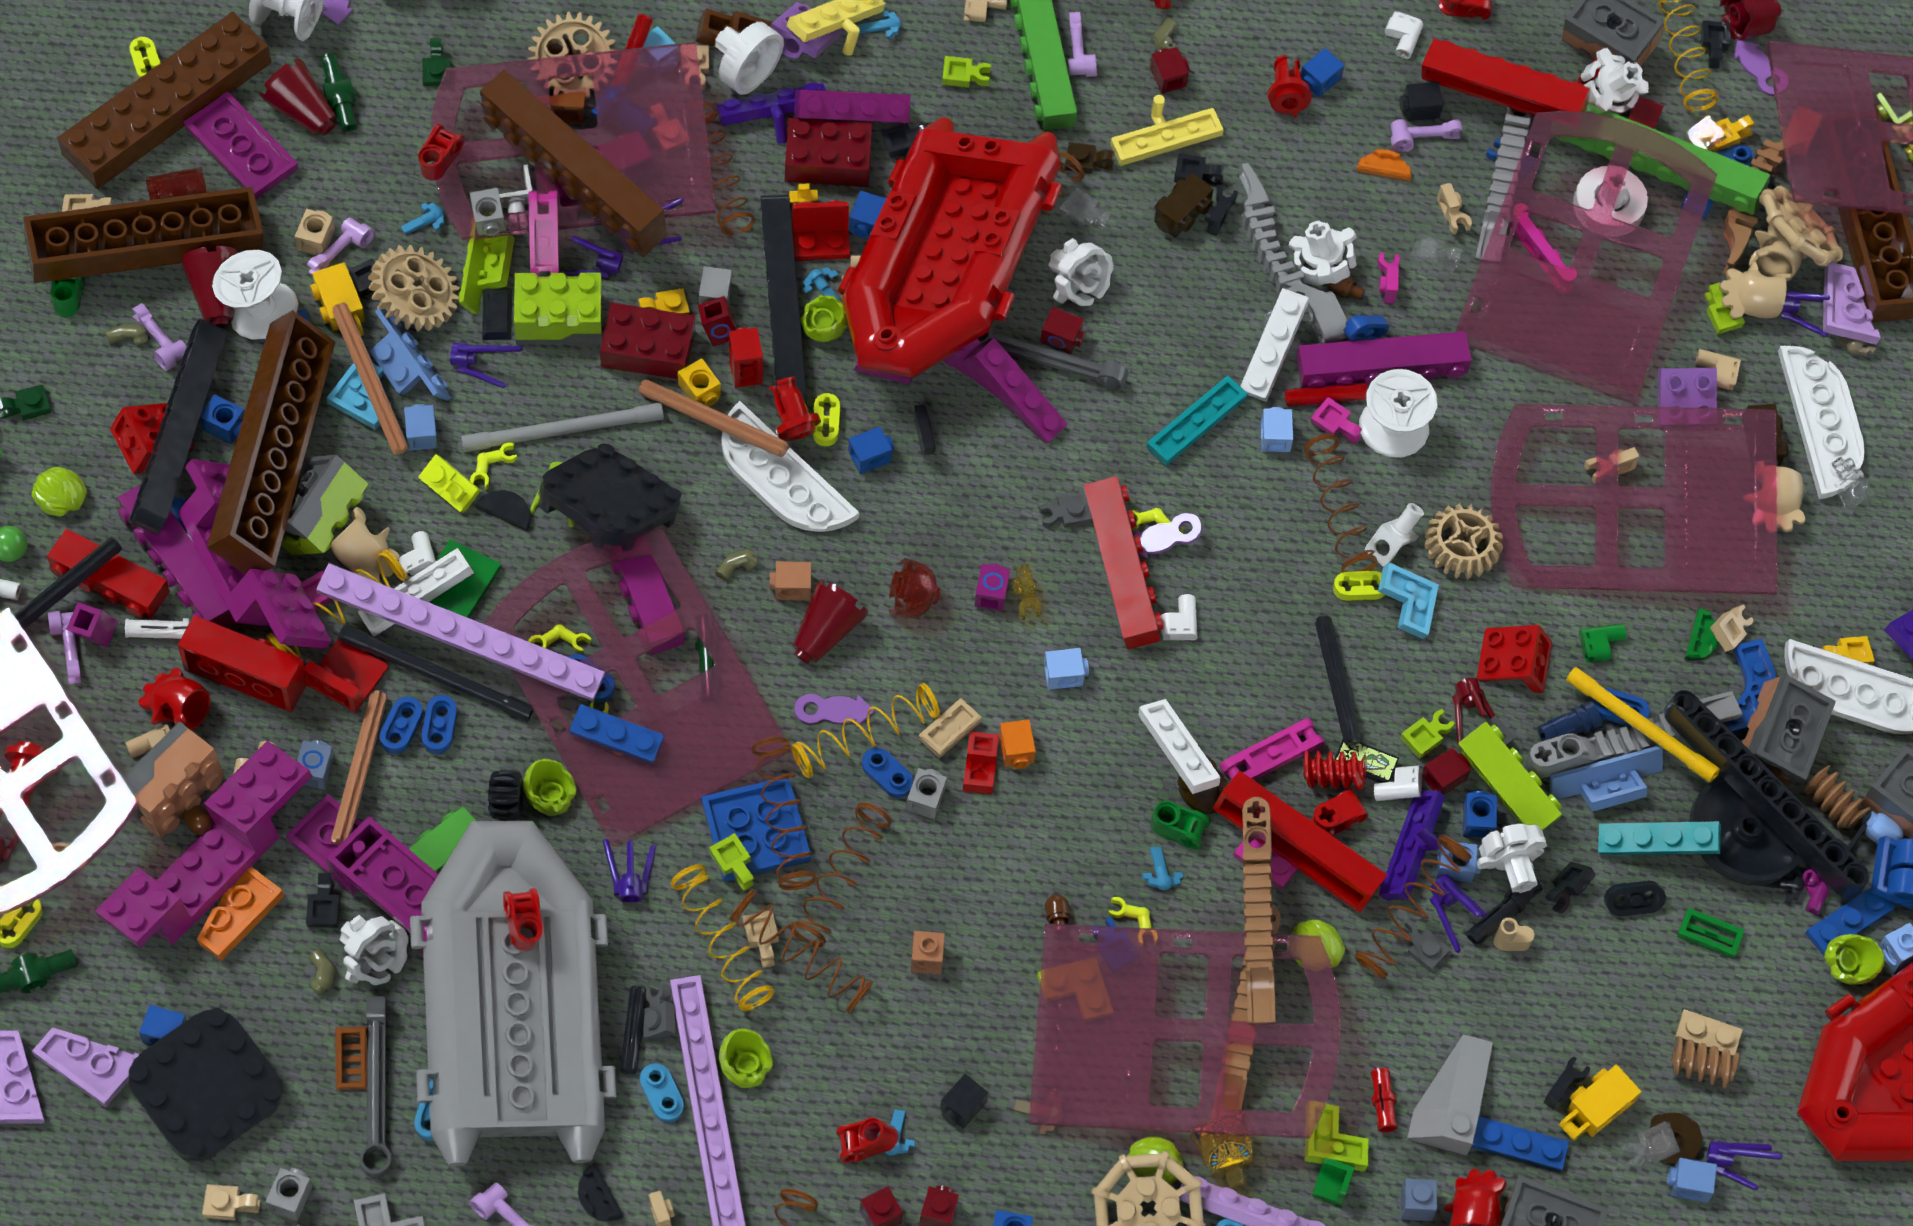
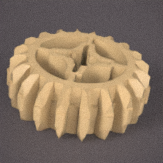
M1459 503L1456 505L1455 510L1448 505L1444 513L1438 511L1435 519L1429 521L1428 529L1424 536L1426 539L1425 549L1429 550L1428 559H1436L1434 563L1435 568L1444 565L1443 572L1445 575L1450 570L1455 571L1454 576L1456 579L1460 576L1461 572H1464L1467 580L1471 578L1473 572L1477 577H1480L1484 570L1489 572L1492 569L1493 564L1499 560V553L1502 552L1503 546L1501 542L1503 533L1498 532L1500 528L1499 523H1492V515L1484 517L1483 508L1479 509L1478 512L1473 511L1472 504L1467 509H1463ZM1450 527L1451 536L1447 541L1443 542L1441 533ZM1484 540L1486 549L1478 554L1476 551L1477 545H1479L1480 541Z

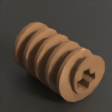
M1829 765L1808 782L1804 792L1807 795L1815 793L1812 799L1815 804L1823 802L1820 809L1822 812L1831 811L1828 817L1831 821L1839 819L1837 823L1839 830L1850 829L1857 825L1871 811V808L1859 809L1863 799L1860 798L1852 801L1851 798L1855 791L1852 789L1844 792L1843 789L1847 782L1842 781L1836 784L1835 780L1839 773L1835 772L1828 775L1827 772L1831 766Z
M1678 1036L1673 1049L1671 1065L1676 1076L1683 1068L1685 1069L1687 1079H1690L1692 1074L1697 1072L1699 1082H1702L1705 1076L1709 1075L1710 1085H1714L1717 1079L1720 1078L1722 1088H1726L1736 1073L1739 1052H1736L1731 1059L1730 1050L1724 1049L1719 1056L1718 1047L1712 1046L1707 1053L1705 1043H1700L1695 1049L1694 1040L1689 1039L1683 1046L1682 1037Z

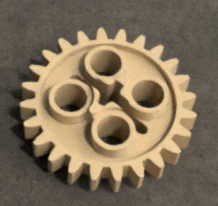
M567 12L566 20H562L556 14V23L554 24L547 19L546 30L542 27L537 28V32L541 37L532 36L531 41L537 46L528 47V52L535 55L528 58V64L536 65L530 70L531 75L539 74L536 84L539 85L545 82L544 92L546 93L553 89V95L586 92L588 100L590 99V91L599 95V85L608 87L609 83L605 77L614 78V72L609 68H616L618 63L610 59L618 56L617 50L610 49L615 45V39L606 40L610 35V30L601 32V21L592 25L591 15L586 21H583L581 12L578 13L576 19H572L570 12ZM583 34L587 36L589 41L585 45H577L573 41L574 37ZM563 35L568 36L572 52L577 56V65L583 75L582 80L576 74L572 59H568V48L563 40ZM557 43L561 45L563 50L559 54H551L547 50L549 45ZM587 60H594L599 66L597 69L589 71L584 68L583 64ZM562 69H568L572 72L573 76L568 80H561L557 73Z
M399 245L395 251L390 248L386 254H381L371 268L372 273L368 279L372 282L368 288L375 291L371 299L380 300L377 309L385 308L387 310L385 317L389 318L392 315L396 317V325L401 321L405 322L407 330L411 324L415 325L417 332L423 326L428 331H431L434 325L440 328L443 322H448L457 309L456 304L459 301V296L456 294L460 287L453 285L457 277L448 276L451 267L443 268L441 266L443 259L433 260L434 252L426 256L422 247H420L418 252H414L412 245H409L406 251Z

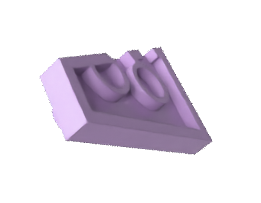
M1830 262L1824 268V295H1829L1830 300H1824L1823 332L1877 345L1881 337L1878 330H1874L1871 322L1873 315L1871 310L1865 306L1863 300L1865 294L1855 268Z
M53 1027L32 1050L36 1058L105 1108L129 1082L128 1070L139 1055L137 1053L131 1054L121 1051L118 1047L98 1044L89 1041L88 1038Z
M0 1031V1124L45 1123L19 1031Z

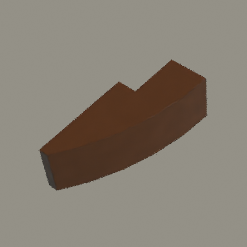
M706 8L699 18L696 42L715 47V39L726 27H731L740 34L746 27L756 22H764L769 27L772 22L735 11L730 16Z

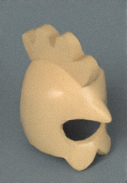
M1768 225V232L1755 231L1760 249L1751 256L1749 266L1753 262H1757L1759 272L1766 277H1772L1777 273L1785 272L1791 274L1792 278L1799 270L1802 260L1808 256L1798 250L1793 251L1785 237L1775 227Z
M1753 262L1748 271L1743 273L1732 268L1726 271L1727 280L1720 283L1719 290L1726 293L1721 303L1724 307L1731 308V318H1740L1743 314L1756 318L1769 319L1780 315L1785 303L1786 280L1791 279V274L1783 272L1777 273L1772 277H1766L1759 272L1757 262Z
M1758 462L1755 467V478L1763 488L1755 494L1743 496L1744 500L1752 504L1756 510L1752 518V524L1756 527L1765 525V530L1769 534H1774L1778 527L1783 532H1790L1793 530L1794 523L1804 524L1806 521L1804 513L1799 510L1804 490L1801 474L1786 467H1765L1763 462Z
M356 507L351 512L353 522L330 543V549L337 559L353 573H355V570L361 569L380 581L379 575L381 572L377 562L378 554L387 549L397 560H399L400 556L395 550L388 548L387 537L390 530L389 527L377 535L371 534L365 525V513L361 508ZM381 555L379 559L385 577H390L393 571ZM360 571L357 573V575L373 580Z

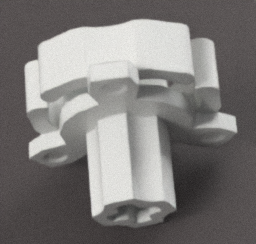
M1608 48L1598 51L1596 53L1598 60L1585 68L1581 74V79L1586 82L1593 78L1596 69L1599 68L1600 71L1597 78L1584 84L1585 87L1590 88L1589 104L1596 106L1603 113L1609 111L1618 115L1633 108L1639 95L1648 93V82L1642 79L1643 70L1638 63L1633 64L1629 61L1625 63V59L1622 56L1612 55ZM1612 102H1624L1622 106L1612 105Z
M1318 220L1309 224L1308 229L1305 230L1306 237L1294 236L1291 239L1289 247L1295 251V268L1297 272L1303 271V279L1306 284L1321 286L1327 283L1336 284L1350 276L1349 268H1354L1357 265L1356 254L1352 241L1357 237L1351 228L1340 232L1330 229L1328 223H1322ZM1344 252L1347 254V261H1343L1342 256ZM1306 262L1313 270L1306 268L1303 264Z
M1072 238L1064 244V249H1056L1050 255L1049 267L1053 272L1059 274L1055 278L1057 290L1053 298L1063 304L1069 299L1079 306H1090L1093 304L1094 298L1085 293H1089L1098 299L1103 297L1109 288L1110 276L1114 266L1110 254L1104 252L1102 248L1093 243H1082L1079 245ZM1095 254L1098 257L1097 262H1095V258L1093 257V255ZM1077 291H1082V293L1075 295Z
M1514 824L1503 827V833L1501 834L1499 831L1490 832L1482 839V845L1479 847L1481 858L1477 861L1478 869L1496 868L1498 870H1506L1512 892L1523 893L1537 886L1533 861L1544 853L1543 848L1547 847L1542 829L1538 825Z
M358 915L351 922H346L340 930V941L345 944L344 950L349 954L343 960L347 968L345 978L348 981L358 983L361 980L368 981L372 985L387 983L391 978V975L385 971L387 968L395 974L401 971L408 956L407 944L409 937L405 929L393 920L388 921L383 916L366 921Z

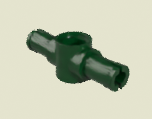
M326 53L321 56V63L326 77L324 84H322L325 98H327L332 110L336 112L342 132L346 133L357 130V122L352 109L356 98L350 77L346 78L345 74L341 72L336 53Z
M72 949L46 958L44 956L38 957L36 953L18 956L11 962V967L7 968L8 971L0 973V993L14 989L15 991L21 990L22 993L29 994L31 989L39 986L40 989L44 988L48 983L47 980L51 979V975L77 967Z

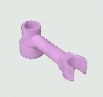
M1069 12L1073 59H1068L1069 76L1086 74V77L1097 76L1095 54L1084 55L1080 12Z
M1400 119L1391 123L1392 136L1390 140L1394 152H1406L1413 149V138L1442 136L1443 138L1459 139L1461 138L1460 130L1463 129L1460 120H1451L1436 126L1408 127L1407 122Z
M351 217L347 218L341 226L343 234L322 254H318L308 261L307 265L312 268L309 273L312 274V272L327 268L330 261L349 243H354L361 249H364L374 239L375 230L365 223L360 224Z
M141 303L132 308L136 313L133 318L139 325L144 326L161 346V348L153 353L156 362L165 372L175 367L176 362L183 358L186 349L184 342L179 340L173 343L154 321L144 304Z
M60 610L48 612L50 635H63L69 684L81 683L75 634L66 630L73 612L60 613Z
M496 1182L484 1193L479 1192L469 1201L472 1209L484 1220H487L494 1212H498L512 1226H532L504 1201L508 1195L504 1188Z

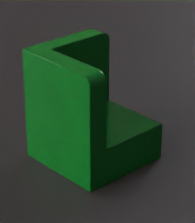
M1324 1158L1312 1197L1341 1206L1354 1167Z

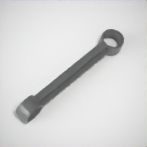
M991 328L986 333L988 335L987 338L980 341V343L995 338L1010 355L1097 380L1101 387L1114 391L1123 390L1129 375L1128 369L1120 363L1106 361L1099 364L992 332Z
M367 996V1146L360 1154V1164L367 1176L381 1178L389 1173L393 1163L391 1153L386 1147L387 998L386 996ZM377 1151L385 1153L388 1162L382 1169L371 1170L365 1165V1160L369 1154Z

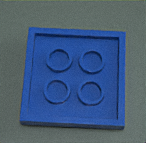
M790 779L776 780L768 785L763 792L764 797L772 802L784 803L795 799ZM769 781L701 796V803L713 845L735 833L751 857V862L745 866L752 875L777 870L779 865L788 859L774 853L771 849L773 840L783 831L775 830L766 823L768 813L778 806L764 801L761 797V791ZM797 804L782 806L775 810L769 816V823L774 827L782 829L801 826L802 821ZM804 830L788 832L779 837L774 843V849L781 854L797 855L803 852H810ZM811 855L803 858H794L785 863L781 868L811 862ZM720 870L723 882L736 879L733 872L724 876Z

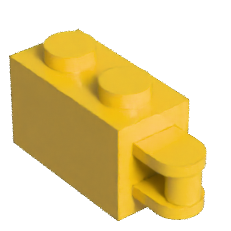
M345 262L312 272L314 284L310 285V290L314 301L320 300L322 304L319 312L323 323H329L332 332L340 330L332 313L333 306L346 303L360 335L363 336L364 331L361 323L365 322L364 310Z
M1617 1064L1609 1071L1606 1068L1600 1070L1592 1078L1594 1082L1587 1089L1581 1086L1569 1097L1571 1103L1567 1111L1570 1114L1559 1123V1126L1572 1141L1577 1140L1585 1132L1591 1137L1595 1136L1639 1098L1642 1091ZM1574 1119L1581 1125L1580 1128L1572 1122Z

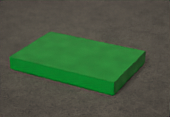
M450 539L436 561L458 548L474 573L428 603L470 618L502 566L501 563Z

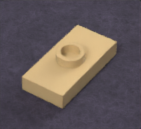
M960 698L921 732L918 739L940 759L982 721V717Z

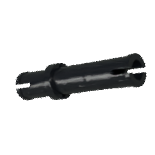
M1537 880V886L1523 893L1508 891L1504 895V899L1465 933L1467 938L1476 947H1480L1486 939L1498 930L1503 919L1511 918L1516 913H1521L1525 910V905L1543 891L1541 883Z

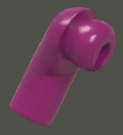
M1809 869L1804 872L1802 877L1805 882V888L1810 895L1805 910L1814 915H1819L1829 894V889L1825 881L1813 869Z

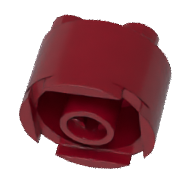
M1720 0V7L1724 6L1725 14L1721 15L1722 22L1730 23V37L1732 39H1740L1739 41L1771 33L1776 26L1777 17L1781 16L1780 3L1775 0Z

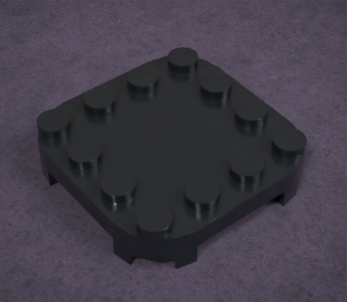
M605 443L599 444L598 448L586 450L548 470L542 477L538 492L541 499L540 508L546 514L557 509L594 534L592 545L600 549L603 548L604 544L622 546L624 552L633 549L637 538L663 524L670 528L674 524L682 495L678 489L672 488L669 484L659 479L657 475L650 473L634 460L616 452L613 446Z
M221 1008L205 1010L194 1015L142 1051L128 1070L130 1090L134 1099L138 1101L171 1146L172 1151L180 1158L184 1157L189 1160L206 1161L216 1156V1153L265 1118H269L277 1110L281 1099V1082L275 1069L239 1021Z

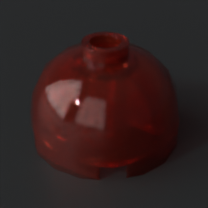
M904 558L899 563L904 565L901 572L895 571L891 580L889 599L895 596V607L890 609L889 612L892 615L903 618H916L929 611L932 604L938 602L940 587H937V579L933 570L927 565L916 560ZM899 599H903L906 605L903 606Z

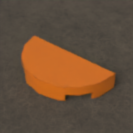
M1377 149L1373 153L1362 157L1356 169V172L1411 181L1410 166L1400 158V154L1387 149Z

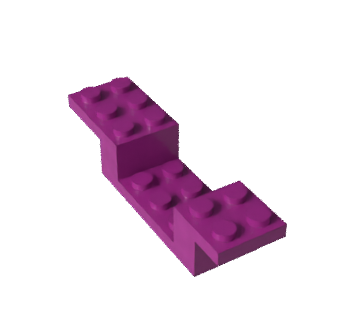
M191 459L186 465V469L197 489L178 511V514L235 622L269 626L272 628L280 644L325 649L331 642V639L325 630L324 624L320 621L314 610L312 602L308 599L301 586V581L295 574L251 568L244 574L207 548L230 464Z
M267 740L204 803L214 822L212 830L201 835L157 880L138 868L95 910L97 916L139 948L155 933L173 945L280 838L270 818L312 777L310 770Z
M327 794L285 835L286 840L322 871L331 873V878L352 896L360 890L411 933L410 917L422 916L421 902L439 874L370 816L364 822H361L356 817L352 833L339 846L333 844L331 837L340 803ZM423 925V941H427V927ZM422 948V949H419V953L422 954V955H423V948Z

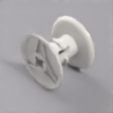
M250 0V23L256 26L263 23L271 10L278 11L280 16L295 17L294 31L296 38L303 42L311 35L321 15L324 0Z
M246 250L231 256L221 264L214 275L212 284L215 296L224 305L234 308V317L231 321L233 329L240 336L252 340L266 339L271 322L292 310L297 313L298 300L295 292L287 285L280 283L282 270L279 261L271 253L262 250Z
M1392 369L1381 373L1370 383L1366 393L1367 406L1364 408L1359 419V427L1362 428L1360 433L1365 443L1375 452L1387 457H1406L1416 453L1425 445L1429 435V421L1432 420L1437 409V395L1431 383L1418 373L1406 369Z

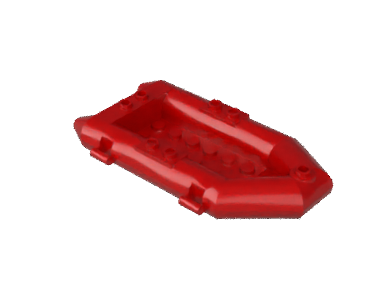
M946 117L937 119L917 133L905 161L902 159L897 160L887 181L892 189L874 224L856 268H847L838 288V292L843 295L842 303L858 366L862 370L915 378L988 333L994 320L1004 321L1015 298L1013 293L1007 291L1041 211L1053 210L1062 189L1060 183L1054 182L1061 167L1057 138L1054 134L1043 132L1025 143L956 133L953 121Z
M1912 962L1858 1002H1856L1851 994H1847L1825 1010V1014L1830 1019V1022L1822 1027L1798 1106L1797 1116L1836 1162H1913ZM1851 1007L1852 1012L1842 1015L1843 1012Z

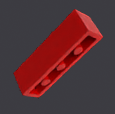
M66 528L47 555L51 572L60 578L100 545ZM118 554L78 585L84 591L91 592V590L100 593L101 597L112 605L119 603L125 606L126 610L135 617L141 618L143 615L149 619H152L170 593L167 579Z

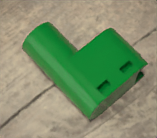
M1623 623L1579 630V638L1586 663L1611 659L1609 643L1626 640V629Z

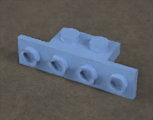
M377 309L375 313L389 333L369 352L377 364L383 368L384 374L398 394L404 395L408 393L417 383L423 380L433 396L446 401L451 399V395L446 390L448 387L447 383L432 370L433 363L425 354L418 350L416 347L418 345L417 340L402 327L404 322L401 321L396 325V317L392 315L386 318L387 311Z
M1655 746L1550 775V794L1557 800L1581 794L1592 812L1647 797V786L1641 777L1662 771L1663 748Z

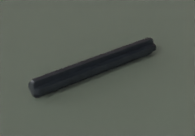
M110 537L4 622L0 626L2 636L7 640H12L121 552L122 547L115 538Z
M1328 615L1319 616L1316 619L1315 626L1343 740L1347 746L1358 745L1361 736L1332 619Z

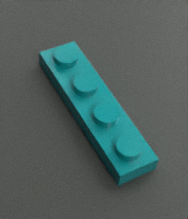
M1227 375L1147 442L1146 448L1165 466L1169 465L1247 399L1248 393Z
M1719 821L1599 824L1598 853L1600 855L1720 854L1721 824Z

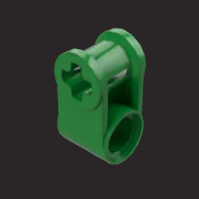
M86 276L52 281L50 295L56 314L62 317H71L78 312Z
M1171 801L1158 803L1150 821L1151 829L1154 833L1194 850L1201 848L1202 835L1205 828H1208L1211 823V819L1207 815L1177 805ZM1159 816H1168L1172 822H1163Z

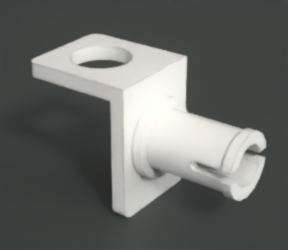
M523 165L526 190L499 194L502 208H508L510 228L513 231L518 230L517 220L520 221L521 230L529 226L524 205L529 204V191H532L528 165Z
M1408 504L1399 519L1384 523L1379 527L1366 545L1365 551L1374 550L1373 555L1376 556L1382 566L1390 563L1403 545L1418 539L1419 536L1412 529L1424 515L1423 510L1416 504ZM1380 539L1387 541L1390 546V551L1386 556L1379 554L1376 549V544Z

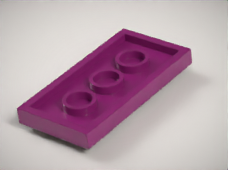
M226 92L184 121L185 129L242 188L253 187L255 200L299 169L298 163L229 92Z

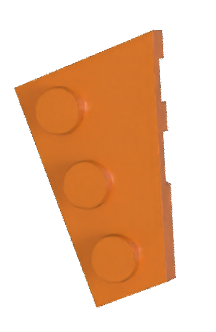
M250 867L223 894L217 907L212 909L197 938L199 944L222 961L285 897L283 890Z

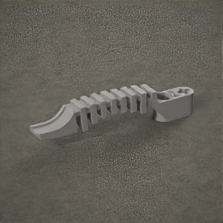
M1507 107L1475 258L1476 260L1499 265L1531 120V114ZM1514 112H1521L1524 116H1516Z
M1241 164L1242 174L1238 177L1248 197L1243 205L1244 212L1241 215L1243 218L1242 227L1244 230L1247 229L1246 236L1248 241L1252 240L1251 247L1254 252H1258L1257 259L1259 263L1263 262V270L1265 274L1269 273V280L1271 284L1276 285L1275 290L1277 294L1280 295L1282 288L1309 297V304L1305 313L1308 312L1311 317L1309 321L1320 344L1335 343L1348 339L1344 333L1347 318L1335 294L1332 291L1325 293L1301 283L1304 278L1303 271L1291 274L1295 267L1293 262L1283 263L1287 256L1284 251L1277 253L1280 243L1279 241L1273 242L1276 232L1274 229L1271 230L1275 224L1272 218L1275 209L1273 206L1264 207L1263 204L1269 202L1264 188L1249 164Z
M1732 691L1700 699L1722 723L1740 718L1743 715ZM1659 714L1658 721L1654 724L1679 742H1686L1666 721L1664 714ZM1627 726L1620 728L1618 734H1615L1614 729L1607 731L1605 738L1602 731L1596 732L1592 738L1588 739L1587 737H1581L1572 733L1535 744L1531 748L1526 768L1528 772L1533 771L1541 779L1550 777L1552 774L1659 745L1634 727L1628 731ZM1563 749H1571L1575 754H1566Z

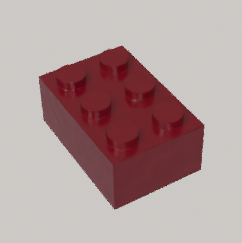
M788 118L785 182L868 187L872 123Z
M611 302L600 348L601 367L678 379V371L689 365L696 332L695 315Z

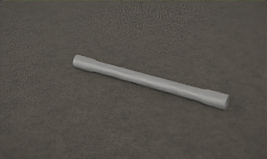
M661 403L637 406L633 409L495 432L462 435L461 440L463 451L466 453L489 449L505 443H517L631 423L640 424L664 420Z

